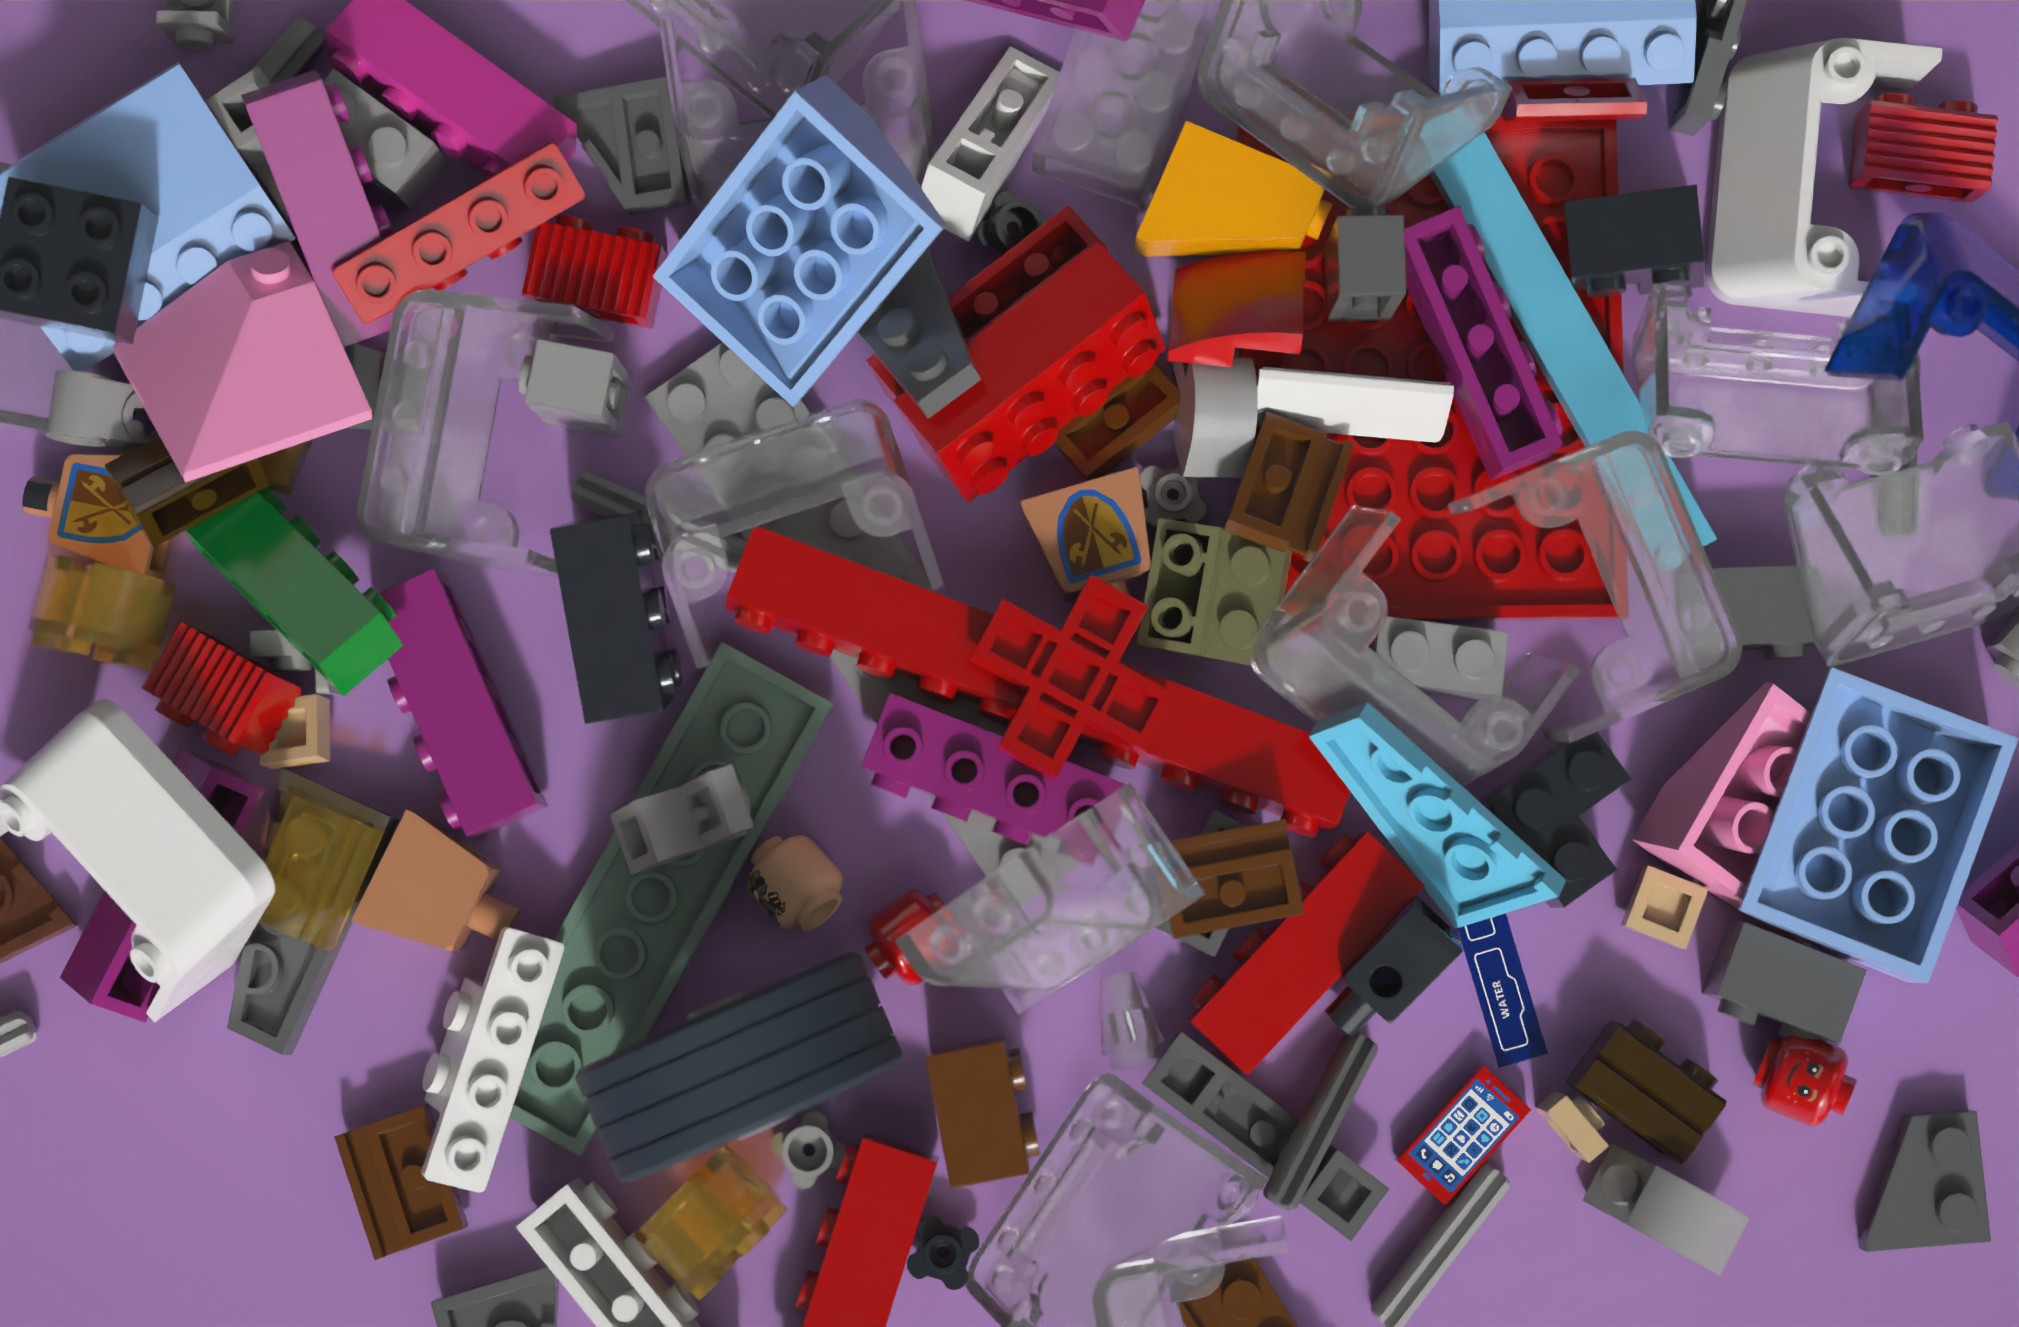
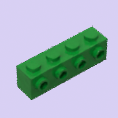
M269 487L185 530V534L198 551L343 697L404 646L389 625L397 615L388 603L372 587L361 593L354 586L359 581V578L335 551L324 557L317 550L323 545L322 542L299 516L294 517L288 522L282 516L287 511L286 507Z

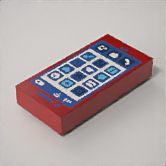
M1480 1064L1394 1160L1443 1205H1446L1532 1109L1484 1065Z

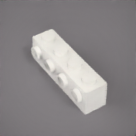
M580 1177L566 1184L516 1226L596 1327H701L694 1319L700 1314L694 1300L678 1283L668 1287L653 1268L659 1262L654 1251L636 1232H633L630 1236L625 1234L612 1218L618 1211L614 1202L596 1182L592 1181L586 1186Z

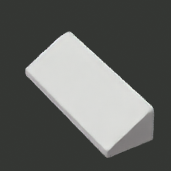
M1263 367L1259 370L1256 377L1258 392L1256 427H1261L1266 413L1270 412L1325 433L1438 442L1444 435L1454 395V386L1447 382Z

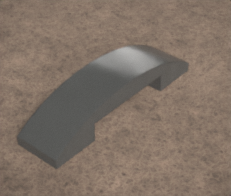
M1179 1031L1142 1081L1144 1086L1193 1123H1196L1267 1178H1270L1299 1122L1297 1118L1181 1031ZM1330 1144L1300 1203L1348 1240L1352 1241L1386 1195L1389 1188Z

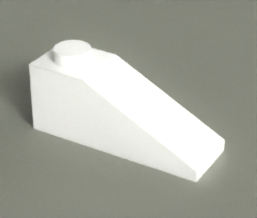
M1011 46L1008 48L928 164L921 189L946 223L945 230L968 242L976 232L977 226L984 220L992 208L995 195L1000 193L1061 86L1064 74Z

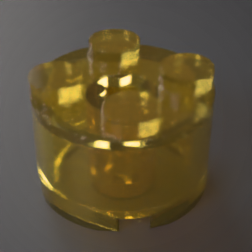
M47 554L27 629L32 632L29 645L67 654L70 652L89 656L91 648H94L91 660L130 669L132 667L151 671L154 660L157 661L160 656L177 586L175 584H164V580L96 562H93V565L86 564V567L72 564L74 560L72 557Z
M726 1143L632 1237L687 1293L691 1292L699 1301L725 1276L727 1270L741 1256H746L766 1236L771 1227L788 1208L780 1201L781 1197Z

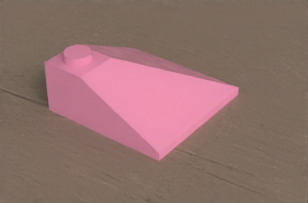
M290 241L226 261L136 328L133 344L117 342L113 345L115 357L185 482L372 419L371 408L317 286Z
M1765 682L1663 785L1632 840L1676 873L1697 885L1708 888V892L1738 909L1811 713L1774 683ZM1750 916L1789 940L1807 947L1812 945L1811 942Z

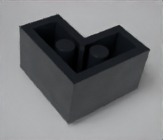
M1697 184L1564 202L1571 277L1575 290L1587 289V296L1609 297L1625 293L1627 291L1626 284L1639 283L1640 295L1653 293L1655 301H1675L1691 297L1693 295L1692 288L1704 287L1705 260Z
M1590 726L1575 732L1479 802L1566 879L1559 897L1546 900L1550 908H1562L1569 905L1617 870L1579 816L1631 780V777L1594 726Z

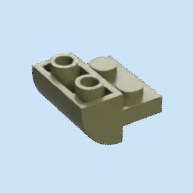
M1159 518L1144 604L1148 608L1140 622L1137 645L1185 656L1272 669L1292 551L1286 549L1285 553L1223 531L1224 529L1221 527Z

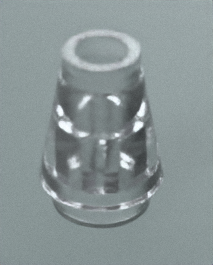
M1121 972L1100 978L1102 1056H1109L1111 1070L1130 1069L1157 1062L1161 1057L1159 1045L1165 1041L1143 988L1139 983L1137 972Z

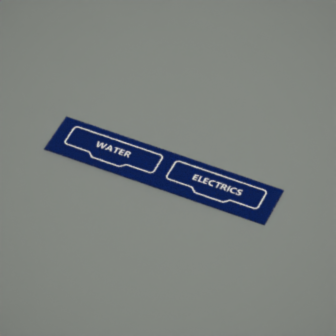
M1506 913L1457 928L1499 1068L1548 1054Z

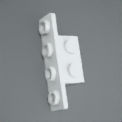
M511 927L502 928L484 982L465 977L460 992L455 991L450 996L443 1017V1026L447 1029L440 1053H434L430 1057L423 1076V1090L427 1092L424 1100L440 1112L421 1171L427 1180L478 1193L486 1189L564 952V945L559 941Z

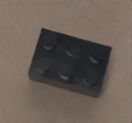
M641 510L569 522L550 528L585 724L664 711L675 698L677 687L683 686V674L677 648L669 650L666 648L663 629L666 628V624L672 623V613L666 586H655L652 564L655 561L661 560L660 544L655 523L644 524Z

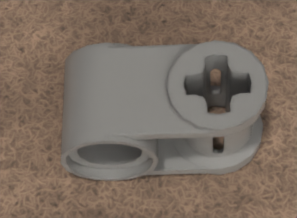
M72 370L55 371L46 437L74 445L107 447L124 451L134 444L147 443L158 437L159 434L156 429L147 435L144 434L143 423L133 420V416L144 409L131 384L117 382L93 373Z

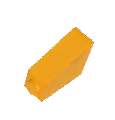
M1186 121L1135 237L1134 252L1145 257L1226 255L1250 251H1299L1306 235L1318 240L1330 212L1332 203L1322 200L1328 180Z

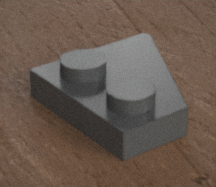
M670 76L553 97L555 109L577 124V138L581 142L582 148L593 164L601 171L608 182V186L626 211L630 214H637L691 204L676 84Z
M1966 1109L1905 1114L1894 1141V1158L1884 1168L1876 1190L1880 1192V1196L1867 1229L1862 1228L1859 1235V1249L1872 1252L1991 1242L1977 1111Z

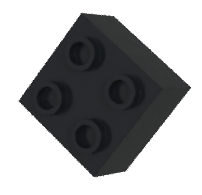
M8 177L0 213V318L133 344L159 218L142 203Z

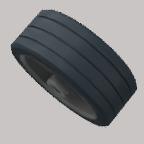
M851 951L744 996L740 992L687 1015L688 1020L580 1068L575 1080L582 1097H587L584 1102L594 1126H599L597 1133L607 1157L611 1156L612 1158L609 1162L616 1179L625 1183L632 1182L737 1138L742 1140L792 1118L796 1112L843 1092L899 1064L903 1053L895 1035L891 1036L893 1033L892 1027L883 1006L879 1007L878 1005L881 1003L871 978L866 977L868 971L861 955Z

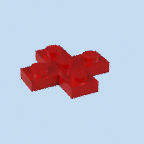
M1090 575L1060 630L1003 599L969 660L1026 691L1021 704L996 749L1052 780L1058 777L1085 725L1143 755L1147 751L1176 696L1172 691L1119 663L1148 606L1093 575Z

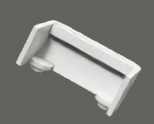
M1836 38L1753 54L1736 63L1724 80L1728 84V90L1719 119L1706 261V281L1711 292L1718 299L1733 305L1881 321H1892L1921 301L1922 287L1858 281L1859 252L1854 240L1841 229L1810 224L1821 102L1848 104L1862 97L1871 86L1911 90L1942 61L1943 48Z
M102 699L76 715L0 787V836L10 831L16 836L21 837L24 835L33 841H40L53 833L137 925L131 937L133 949L130 952L132 963L146 980L157 982L161 986L146 1012L154 1023L234 964L274 896L275 885L272 875L261 858L120 706L110 700Z

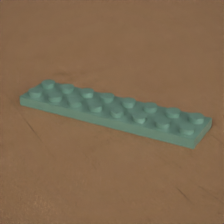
M720 643L631 802L683 786L709 771L732 764L738 781L742 783L749 795L751 805L750 816L754 827L746 830L747 834L634 875L630 874L617 833L614 831L554 940L564 945V952L509 1116L510 1118L578 1156L585 1153L599 1126H594L584 1102L587 1097H582L575 1080L578 1070L649 1038L834 707L832 702L727 644Z

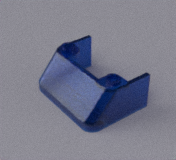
M1914 213L1907 216L1898 225L1824 369L1832 377L1903 381L1930 327L1946 337H1964L1978 330L2019 362V271L1944 213ZM2019 425L1986 488L1994 496L2019 498Z

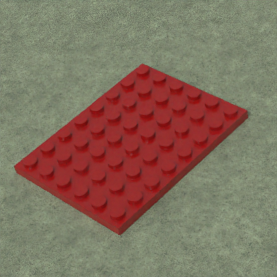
M1476 117L1573 286L1564 202L1619 195L1617 120L1507 122L1501 117ZM1424 118L1238 120L1237 142L1327 179L1328 183L1322 200L1332 203L1318 240L1306 235L1299 250L1300 252H1306L1304 325L1300 354L1240 348L1241 358H1253L1256 377L1259 370L1263 367L1447 382L1407 287L1406 294L1390 321L1326 322L1324 246L1337 216H1347V210L1355 207L1379 206L1386 209V215H1404L1405 229L1450 210L1406 134L1409 126ZM1587 289L1575 290L1624 375L1622 294L1609 297L1587 296ZM1508 318L1518 342L1524 341L1512 318ZM1534 357L1537 375L1534 378L1543 399H1548L1552 403L1559 416L1562 426L1560 438L1563 445L1550 457L1490 481L1454 396L1444 435L1438 442L1327 433V439L1344 444L1345 440L1355 444L1313 562L1310 563L1303 560L1304 555L1292 551L1280 623L1373 622L1379 616L1418 621L1627 619L1631 617L1628 522ZM1256 427L1254 444L1257 439L1260 427Z

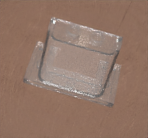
M1128 783L1088 811L1020 853L896 939L895 942L915 972L928 983L937 986L1001 989L1019 1015L1193 904L1205 893L1131 783Z

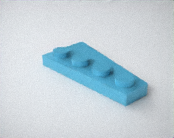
M1369 702L1317 721L1309 738L1408 868L1425 885L1424 889L1455 929L1559 897L1566 879Z

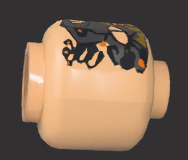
M796 835L783 840L780 836H775L764 842L753 854L751 862L754 868L747 881L749 893L778 927L789 930L799 927L803 931L813 930L829 919L840 906L842 896L839 892L843 884L842 873L810 837Z

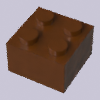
M1005 1036L930 1050L925 1059L950 1189L1030 1174L1029 1157L1039 1156L1040 1148L1033 1112L1020 1114L1016 1096L1017 1091L1027 1090L1020 1047L1007 1050Z

